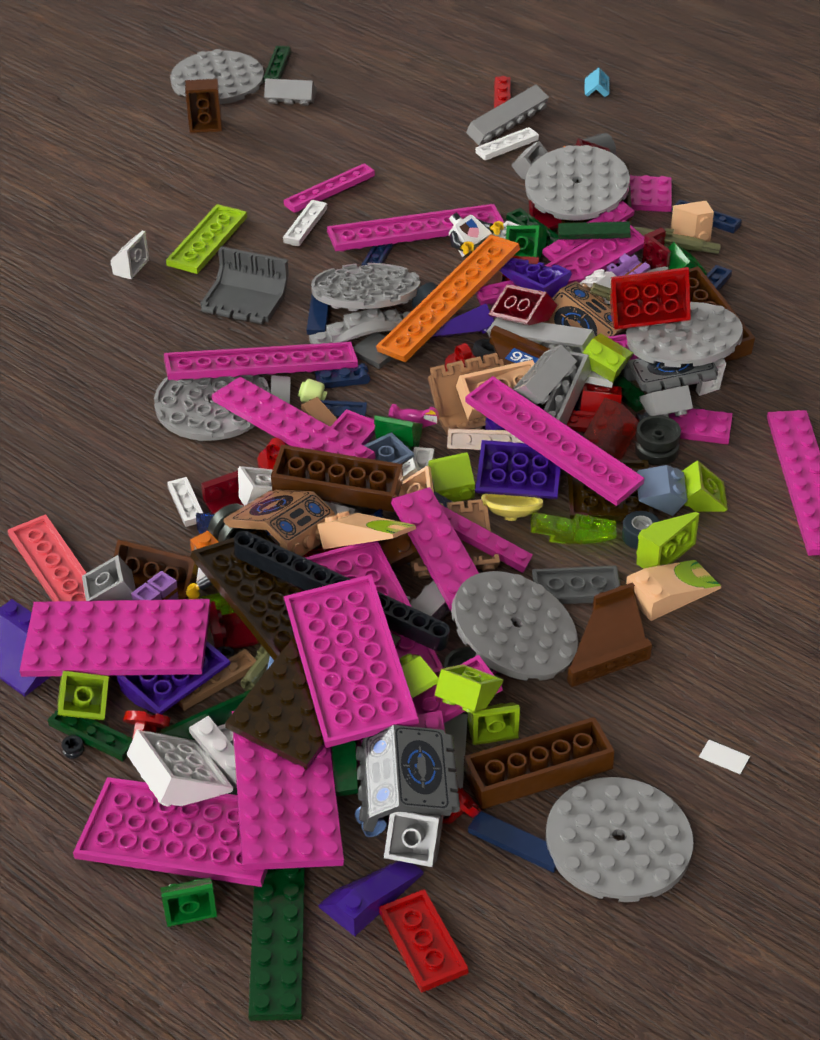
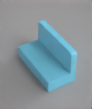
M597 68L585 78L586 96H589L595 90L604 97L609 95V76L600 68Z

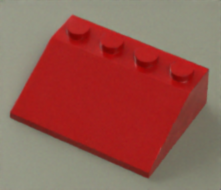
M689 268L611 277L610 304L614 330L691 320Z

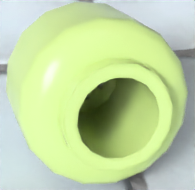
M307 379L306 382L302 381L298 396L302 403L316 397L320 400H325L327 391H324L325 385L323 383Z

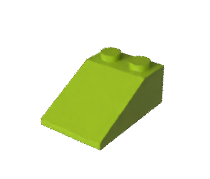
M693 512L655 522L646 529H642L638 535L636 564L644 569L675 562L696 544L699 513Z

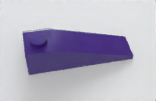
M511 258L499 270L515 285L547 292L551 298L561 288L567 286L572 275L570 270L559 265L547 267L541 262L529 264L528 260Z
M483 304L447 321L431 338L473 334L480 331L484 334L492 325L494 319L488 315L490 310L487 304Z
M394 862L336 889L319 904V908L353 936H356L379 915L380 906L395 901L423 875V871L413 863Z

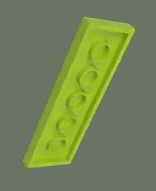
M216 204L166 259V265L198 274L220 247L247 219V212Z

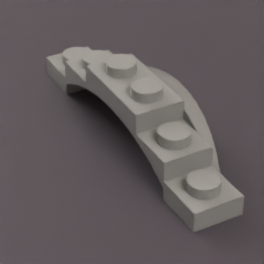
M379 308L353 312L344 315V321L326 325L327 331L309 335V342L311 344L347 342L371 333L392 331L410 312L399 314L396 309L381 312Z

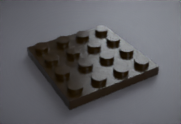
M619 460L635 472L649 468L648 460ZM567 472L570 521L623 522L624 518L631 512L647 511L653 514V507L639 501L638 489L616 506Z

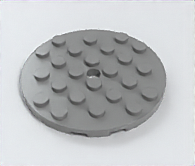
M215 49L208 52L200 51L198 54L182 60L173 68L170 79L175 93L185 97V80L218 79L220 104H226L245 99V95L249 93L254 94L259 90V85L264 81V71L262 65L249 55Z
M568 145L546 153L531 165L525 178L526 195L529 201L531 200L535 204V208L544 214L548 212L553 214L554 218L563 220H587L599 217V214L605 211L609 213L619 206V202L622 199L626 198L630 186L629 172L623 161L609 151L590 145Z
M368 263V265L357 267V264L343 265L342 269L335 270L331 268L315 276L311 282V291L317 300L331 305L332 308H348L349 311H357L359 309L383 308L400 303H408L410 299L417 295V290L421 287L418 274L415 272L409 273L407 268L401 266Z
M690 302L691 320L627 328L626 339L630 351L646 362L652 364L656 361L662 362L667 367H681V364L693 363V366H700L718 361L733 353L735 347L742 342L743 326L740 319L723 306Z
M259 375L181 379L178 381L168 380V377H166L160 383L155 393V411L161 424L180 437L197 441L227 439L245 433L255 427V425L213 402L212 394L239 377L270 393L269 385L265 378Z
M489 571L468 578L462 583L454 596L451 613L452 620L456 622L458 627L457 634L465 646L469 645L477 653L475 656L479 655L487 666L497 672L520 680L538 678L539 681L554 678L556 674L564 672L572 662L578 647V636L574 622L559 600L541 584H537L519 574Z
M604 777L582 782L566 791L556 801L547 820L546 843L556 869L573 886L600 899H603V896L616 898L618 902H637L643 897L651 895L657 897L676 885L684 876L690 864L693 851V834L687 817L681 808L665 793L637 780L621 777ZM624 834L625 840L618 841L614 839L613 836H622Z

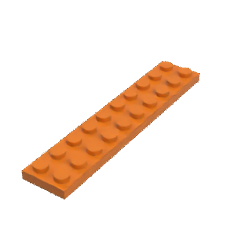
M490 235L376 345L377 351L406 362L520 250L519 243Z

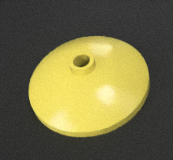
M484 494L481 496L483 505L487 506L488 510L496 515L505 517V520L516 521L517 518L529 516L543 507V500L541 498Z

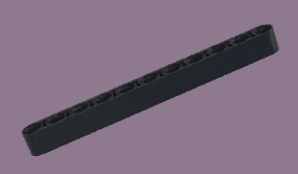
M241 531L234 537V555L238 559L306 591L350 580V578L250 532ZM378 592L389 630L435 651H442L447 647L450 629L445 622Z

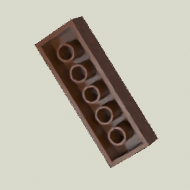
M699 266L689 269L690 302L723 306L738 317ZM741 319L740 321L743 326L742 342L735 347L733 353L724 358L726 362L752 354L755 337Z
M281 444L271 474L272 491L276 489L312 491L325 501L394 512L391 501L392 498L399 497L403 483V464Z
M592 717L464 756V776L482 810L613 769L615 751L596 718Z

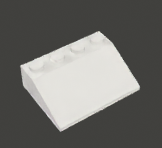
M142 730L136 731L127 756L160 804L164 806H184L233 791V786L196 740Z

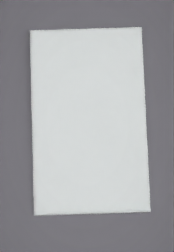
M708 740L699 758L741 774L750 756Z

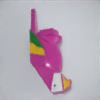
M392 404L388 417L422 423V428L438 423L439 411L434 407L424 411L400 409L396 404Z

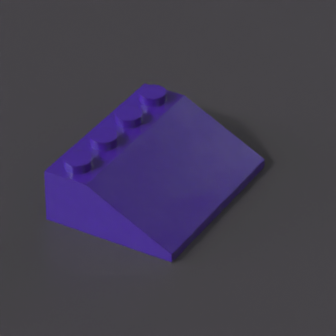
M482 440L475 493L557 499L561 468L525 443Z
M11 599L0 607V679L25 697L51 676L21 677L20 666L32 612Z
M206 641L203 674L117 675L121 692L135 705L154 714H163L230 665L231 662Z

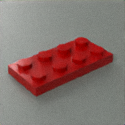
M425 889L379 907V914L421 993L468 974V966Z

